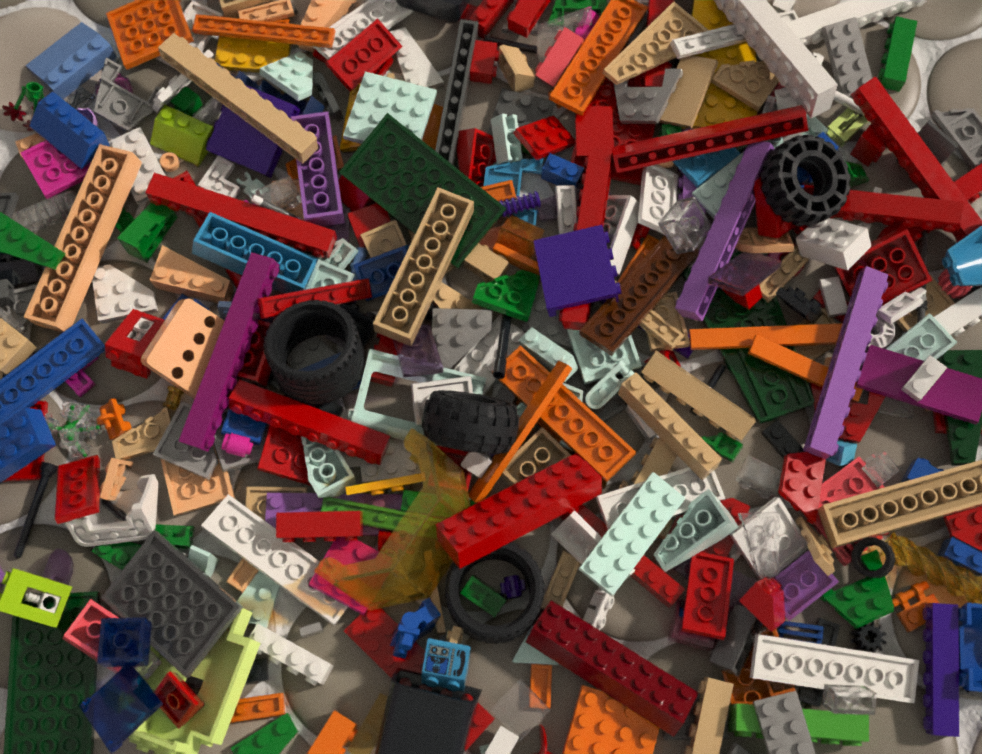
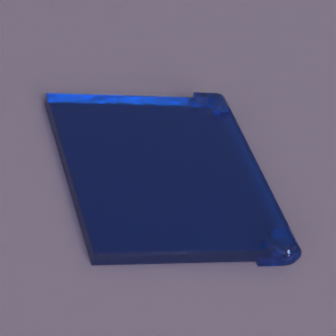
M129 661L93 696L88 697L81 703L80 709L108 751L114 753L163 703L133 663Z

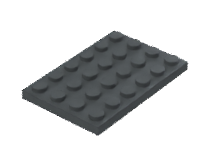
M155 530L101 597L184 677L188 678L243 609V606Z

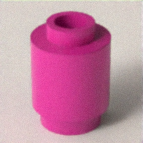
M231 433V435L225 434L221 449L226 450V453L245 458L246 454H251L253 443L250 442L251 438L234 433Z

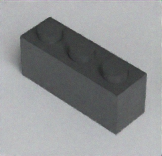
M735 604L733 610L728 614L725 639L718 640L716 647L711 651L709 661L717 669L739 677L754 645L755 634L759 633L763 624L746 607Z

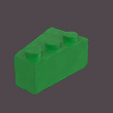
M150 203L117 239L128 254L148 263L178 217L166 205L161 204L158 206Z

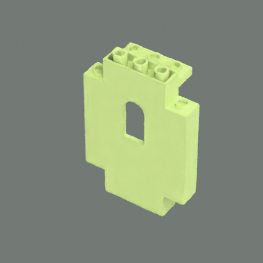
M244 608L239 612L191 674L193 677L204 680L198 697L205 706L180 729L173 724L152 700L151 695L169 671L178 673L185 682L187 677H184L150 644L148 645L122 708L130 712L129 717L138 719L136 724L124 721L121 728L122 731L129 733L127 736L130 738L129 742L137 744L136 749L147 753L149 750L155 751L154 754H198L201 744L212 747L213 743L222 745L261 644L244 637L252 612ZM154 665H158V668L154 671V673L149 675L148 671Z

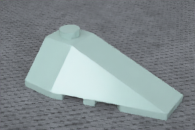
M301 436L308 480L318 498L338 497L346 493L345 487L357 485L354 474L339 450L330 449L324 444L311 442Z

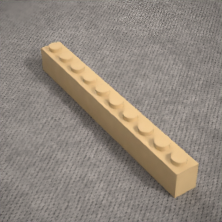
M173 33L158 47L161 59L302 164L318 149L317 137L312 132H307L299 122L291 120L284 111L276 109L269 100L261 98L254 89L246 87L242 80L234 78L227 69L219 67L212 58H207L200 49L192 47L185 38Z

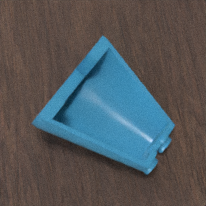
M982 226L946 251L945 257L942 258V264L945 269H948L950 282L953 286L982 285Z

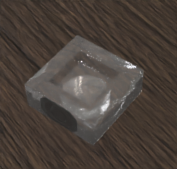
M145 647L131 665L144 678L149 679L162 661L149 648Z

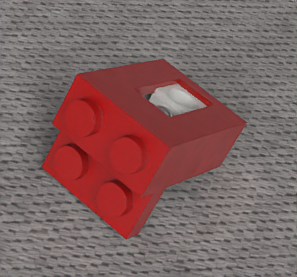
M133 309L105 343L106 358L111 360V366L147 379L151 374V370L141 363V357L165 320Z

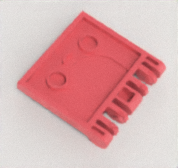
M859 456L822 483L818 508L824 504L881 489L884 486ZM817 512L816 522L812 525L820 535L827 539ZM879 535V536H875V538L881 540V539L883 538V536H882V535ZM851 544L844 545V548L840 546L832 549L842 565L846 566L852 562L851 553L854 547Z

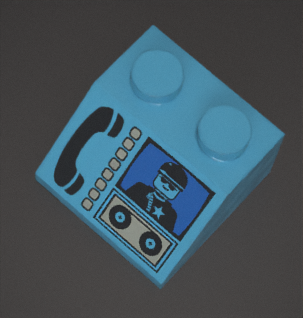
M428 638L421 684H426L429 687L447 688L450 691L464 692L471 646Z

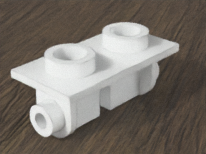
M212 97L205 104L204 108L201 107L196 113L192 114L193 118L210 125L221 115L223 104Z
M598 587L590 602V605L595 606L596 609L588 608L583 620L598 630L602 629L606 623L607 612L614 604V595L610 596L602 588Z

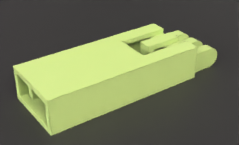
M849 108L827 127V135L841 147L869 122L865 116L862 115L859 118V114L855 115V111Z

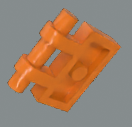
M926 581L911 585L909 590L897 593L895 598L892 599L894 608L898 605L902 608V611L896 615L907 633L925 624L923 619L925 603H939L933 593L927 597L925 596L924 591L929 588ZM915 596L918 602L910 606L908 600Z

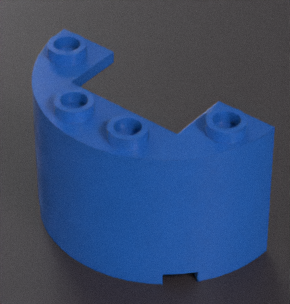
M965 603L961 608H958L959 686H962L967 691L982 692V604Z

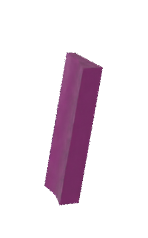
M874 345L869 346L866 351V359L861 367L860 378L856 384L857 388L977 425L982 412V378L947 368L924 397L917 402L901 389L924 361Z

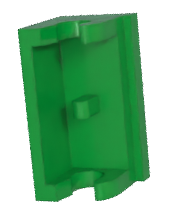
M156 524L155 531L163 535L176 548L190 549L193 545L194 526Z
M476 575L471 576L460 593L494 618L508 601L506 596Z

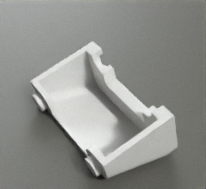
M155 475L141 476L137 482L138 489L120 491L116 500H110L126 513L125 519L127 521L116 518L114 514L102 506L103 499L100 498L99 513L65 522L76 543L84 547L147 540L156 528L159 484Z

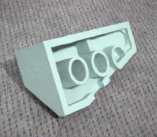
M709 489L689 504L687 512L682 518H679L671 534L666 536L653 554L664 572L721 541L739 528L728 510Z

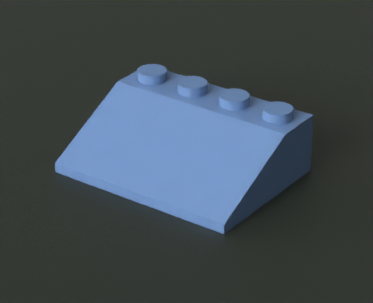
M81 22L25 66L50 92L53 91L59 97L65 99L104 68L106 57L113 61L117 56L111 45L99 33Z

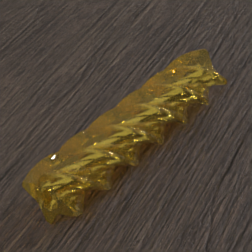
M894 532L885 539V542L894 551V565L907 566L910 573L915 576L926 575L932 585H945L948 592L953 596L965 595L968 603L982 604V577L975 576L964 567L955 566L949 559L936 556L928 548L917 546L910 539L897 536ZM881 550L879 555L885 556L884 551Z

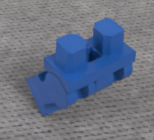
M430 598L422 601L416 612H407L402 616L390 642V646L394 647L393 656L405 659L408 650H411L415 641L433 630L441 614Z

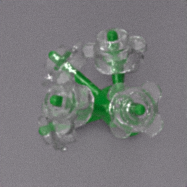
M66 401L62 403L63 410L60 411V415L66 420L65 425L60 427L59 421L52 418L50 413H47L44 418L52 435L59 431L60 447L65 449L68 446H73L71 448V457L83 459L90 454L93 446H89L85 441H80L78 434L84 432L85 436L95 440L96 436L101 434V425L97 424V418L91 414L92 409L89 405L84 403L80 405L76 402L70 403ZM80 419L85 420L82 428L75 426Z

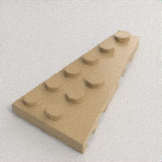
M673 2L604 68L602 74L615 85H618L676 58L670 45L673 39L709 30L677 3Z

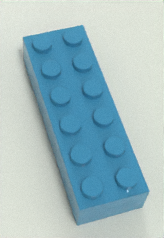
M209 212L194 238L192 254L240 275H243L251 252L273 258L279 264V273L274 278L272 288L282 293L305 290L318 261L315 257L212 212Z

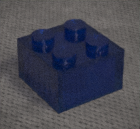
M146 617L101 618L97 663L103 667L148 666L152 622Z

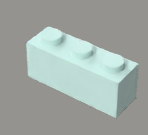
M533 327L518 340L520 345L548 371H552L558 360L572 367V371L564 382L578 370L572 354Z

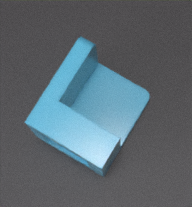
M838 439L837 444L839 447L836 454L827 458L826 461L843 466L854 460L857 444Z

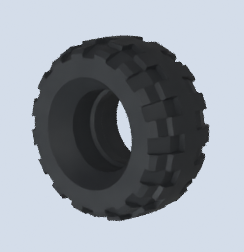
M438 390L433 391L425 402L422 428L424 429L425 438L435 444L468 452L500 454L508 452L512 444L515 443L520 417L517 414L515 404L506 400L469 392Z

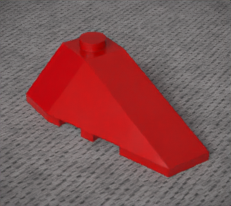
M476 128L460 130L457 142L459 170L479 187H483L486 167L492 166L496 162L493 136Z

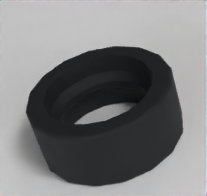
M875 537L860 540L854 546L851 553L854 568L860 574L870 578L886 576L895 564V554L892 547L887 542ZM878 546L884 551L885 563L880 569L869 570L862 564L861 555L866 547Z

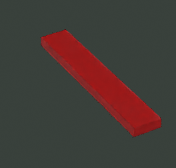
M369 278L257 298L260 318L263 319L278 316L286 308L299 302L324 300L336 305L372 298Z

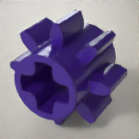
M519 575L504 577V583H500L501 593L506 594L507 599L522 597V591H526L524 579L520 580Z

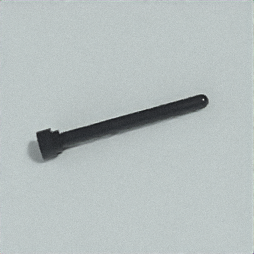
M41 462L39 468L41 470V478L14 552V557L17 559L23 555L49 478L56 473L58 468L54 464Z

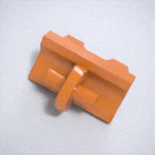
M111 398L107 404L99 407L101 416L96 421L98 425L105 426L110 440H114L132 429L130 422L123 421L122 418L126 411L124 404H117L116 398Z

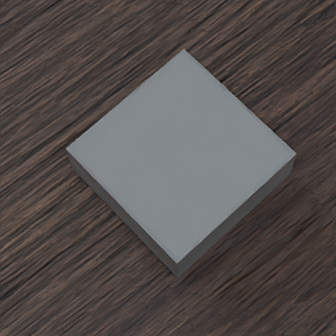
M319 622L299 629L300 635L303 638L324 632L323 626Z

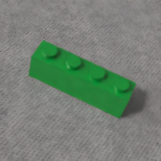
M896 16L893 23L888 25L886 33L889 36L886 38L883 46L886 51L883 53L880 64H883L877 75V79H880V83L886 89L900 92L906 82L918 21Z

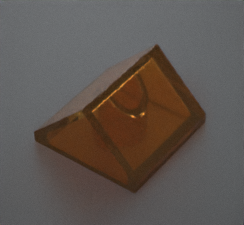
M511 215L501 226L496 243L532 259L535 253L533 240L541 239L545 230Z

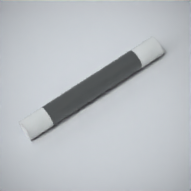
M255 194L251 198V202L263 208L301 219Z

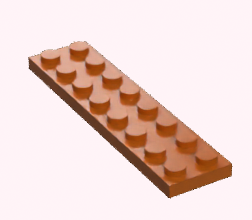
M611 0L550 94L549 100L582 116L606 78L602 74L604 68L623 51L646 14L648 6L635 0Z
M520 345L506 358L505 377L498 380L527 407L550 372ZM563 384L539 418L575 453L584 458L606 482L636 454L632 447Z

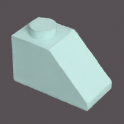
M194 545L191 546L188 559L211 578L219 559Z

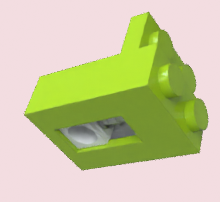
M11 568L10 572L6 571L1 584L5 585L2 593H0V612L57 628L72 586L15 568ZM28 587L41 591L42 595H37L35 592L31 593V591L26 593V589ZM48 596L54 599V605L50 609H46L43 606V600ZM23 597L28 603H36L37 608L22 604Z

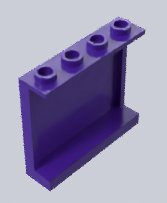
M254 89L261 98L269 100L276 109L284 111L288 118L291 119V116L299 115L300 109L295 105ZM222 105V113L214 124L212 136L207 140L206 150L214 155L216 154L259 172L268 178H272L284 149L229 108Z
M602 225L533 240L549 317L557 316L556 310L613 297H615L616 302H619L618 294H622L619 282L615 283L614 277H618L615 265L611 266L610 260H614L612 248H607L606 243H610L608 231L604 232Z

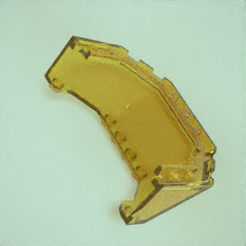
M413 428L410 429L404 439V447L411 453L409 460L420 468L423 488L376 558L343 565L336 559L327 557L321 560L314 570L319 577L370 611L423 600L431 596L453 562L437 540L436 524L471 507L463 469L431 440Z

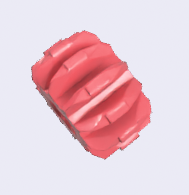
M945 269L938 277V284L942 287L941 290L945 291L946 295H950L953 299L964 297L973 287L953 286L950 282L948 269Z

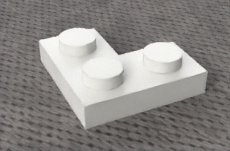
M217 156L199 182L198 187L236 198L241 189L238 185L227 180L235 168L234 163Z

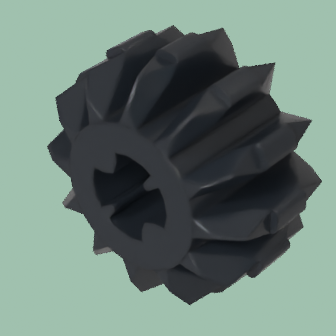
M872 621L857 629L854 628L855 630H851L849 634L854 636V638L850 640V643L857 644L854 650L861 649V651L876 653V651L881 652L883 650L881 645L887 643L882 639L886 632L880 633L879 631L882 625L875 626V622ZM870 635L871 639L866 640L865 636Z

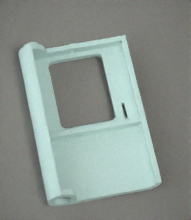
M369 349L354 411H349L347 420L390 435L393 438L433 448L436 445L442 446L425 438L422 424L417 425L415 422L364 409L372 373L379 372L418 383L471 376L473 394L481 395L486 378Z

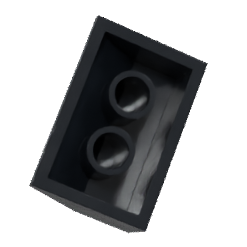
M0 252V280L7 279L13 286H17L20 283L34 284L40 280L43 274V267L41 265Z

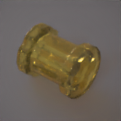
M167 386L168 394L162 406H167L171 410H177L184 392L175 386Z

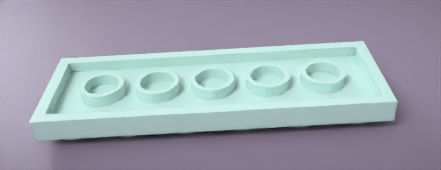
M652 472L578 570L610 596H613L686 498Z

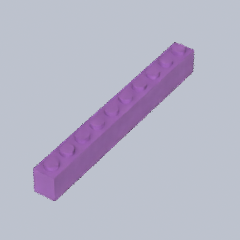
M761 141L748 144L744 149L743 157L736 167V173L729 183L727 193L722 198L721 206L718 213L714 216V222L707 232L697 260L692 265L688 280L685 281L683 291L676 301L675 309L682 317L703 321L755 204V181L761 177L763 163L767 160L768 154L774 150L770 142Z
M868 266L858 273L803 448L805 452L827 459L834 456L838 450L839 445L837 441L844 431L843 421L849 414L850 407L848 405L856 391L854 385L860 378L861 371L859 369L867 356L865 352L866 346L871 342L872 335L870 333L877 323L878 318L876 314L883 303L881 297L888 287V282H886L888 274Z

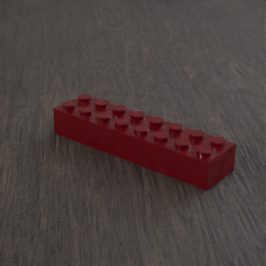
M552 600L533 626L525 641L673 737L684 724L699 693Z

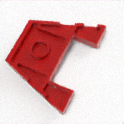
M810 383L811 393L814 398V409L816 410L822 388ZM869 391L867 405L849 402L848 407H850L848 416L844 418V431L838 439L859 444L886 396Z

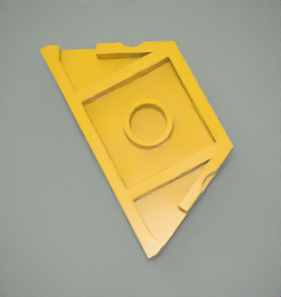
M424 472L345 488L347 495L371 493L372 496L385 494L384 490L391 489L392 492L405 490L404 486L426 481Z

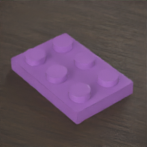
M809 550L774 577L782 585L780 588L784 591L785 617L789 621L839 582L833 574L827 576L814 561Z

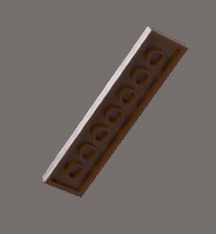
M675 234L671 237L664 235L620 285L622 294H618L619 302H616L615 297L607 299L582 327L579 335L612 356L699 255V249Z

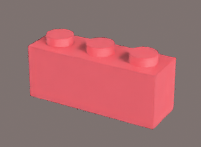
M566 27L563 31H558L554 38L556 40L553 47L549 46L545 53L546 58L544 62H540L535 69V72H537L536 78L552 88H555L584 43L582 37Z

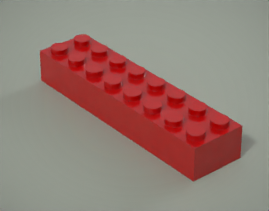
M575 453L437 523V540L458 568L461 569L601 495L602 477L584 458Z

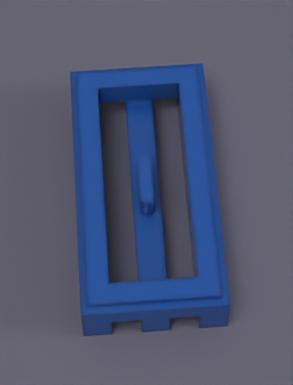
M785 621L780 625L778 633L780 638H784V634L817 639V644H822L824 627ZM785 627L818 631V634L786 630Z

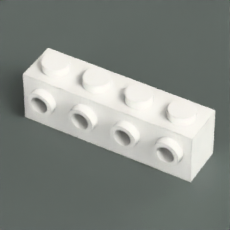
M258 623L249 637L261 643L257 654L261 655L262 652L270 655L268 660L277 665L281 662L288 665L286 670L295 675H298L299 672L306 675L305 680L315 686L317 683L324 685L334 667L332 664Z

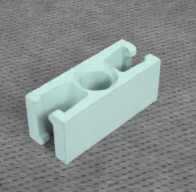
M500 114L492 118L491 126L497 165L521 161L523 159L521 143L513 134L515 129L518 128L517 115L512 114L507 117V114Z

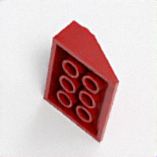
M903 226L872 241L871 247L849 270L833 266L849 298H851L858 273L864 267L868 266L888 274L886 281L888 282V287L881 297L883 300L882 305L905 291L909 293L932 281L908 229Z

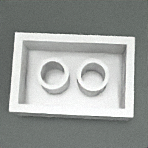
M832 218L808 226L796 237L801 256L845 270H849L871 247L867 228Z

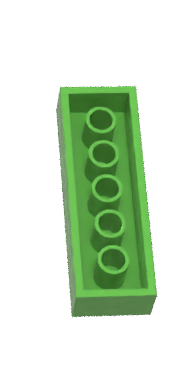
M736 703L729 705L728 732H734L735 737H752V734H756L757 739H763L752 704ZM802 709L812 742H818V739H820V744L834 745L840 744V741H842V746H862V742H869V714Z

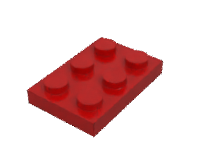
M554 115L518 127L513 133L535 160L547 157L550 153L555 154L573 147L576 141Z

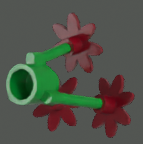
M29 82L26 86H22L20 96L15 105L9 102V107L2 105V108L5 110L3 115L11 116V121H15L16 118L19 121H24L22 116H26L27 113L20 111L22 108L20 104L25 95L29 101L33 102L31 109H33L34 115L38 102L45 98L43 86L37 82ZM27 120V123L22 124L27 128V131L33 130L30 127L31 120Z

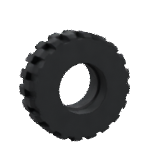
M798 135L772 150L762 166L761 181L763 186L761 188L762 193L765 194L767 204L772 207V211L777 216H781V219L788 223L792 222L796 226H811L837 214L841 207L845 205L847 201L846 196L849 195L850 191L849 182L851 179L847 170L848 165L842 158L843 155L834 148L835 146L832 143L824 141L825 139L818 136ZM798 166L810 174L814 183L813 195L805 192L800 186L797 179Z

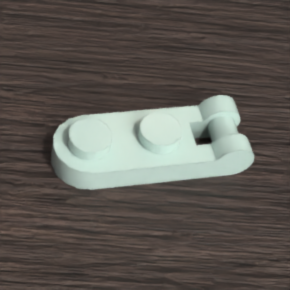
M620 360L586 393V404L592 409L601 408L619 391L621 384L632 376L634 372L628 370L625 367V363ZM618 372L623 375V378L620 380L615 376Z

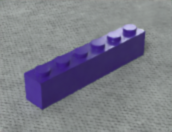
M925 603L923 608V619L925 620L923 640L925 641L926 650L923 652V662L926 663V672L923 674V683L926 685V694L923 696V705L926 707V716L923 718V727L927 734L959 737L958 605Z

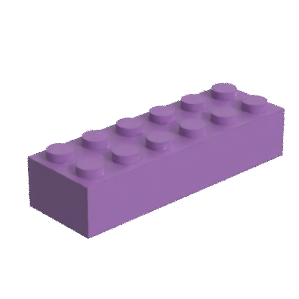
M327 111L291 116V120L299 122L303 129L307 132H312L317 137L318 149L303 164L296 159L304 221L319 226L343 224L345 221L329 113Z

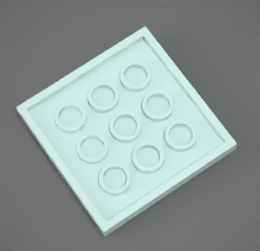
M365 71L343 133V139L362 144L382 118L389 113L422 140L437 90Z

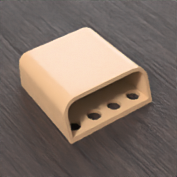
M191 299L179 300L143 353L141 363L195 399L225 320Z

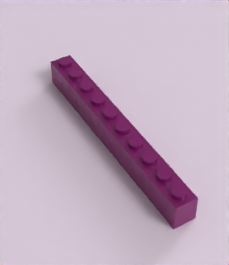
M252 252L250 254L180 435L179 442L206 452H209L210 447L214 444V436L217 428L222 423V415L228 407L229 396L236 386L237 375L243 368V360L246 352L250 349L253 333L258 328L260 312L257 298L268 297L271 294L272 283L279 273V264L273 258Z

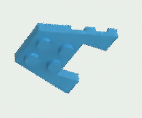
M534 158L522 159L518 162L488 166L485 169L483 186L512 180L517 198L520 195L522 172L542 174L544 158L539 160ZM523 210L522 213L518 211V214L506 215V217L528 227L536 228L537 210Z

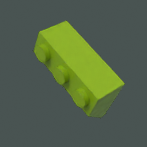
M164 104L155 118L150 144L167 153H174L178 158L199 167L209 152L206 150L208 138L212 136L214 128Z

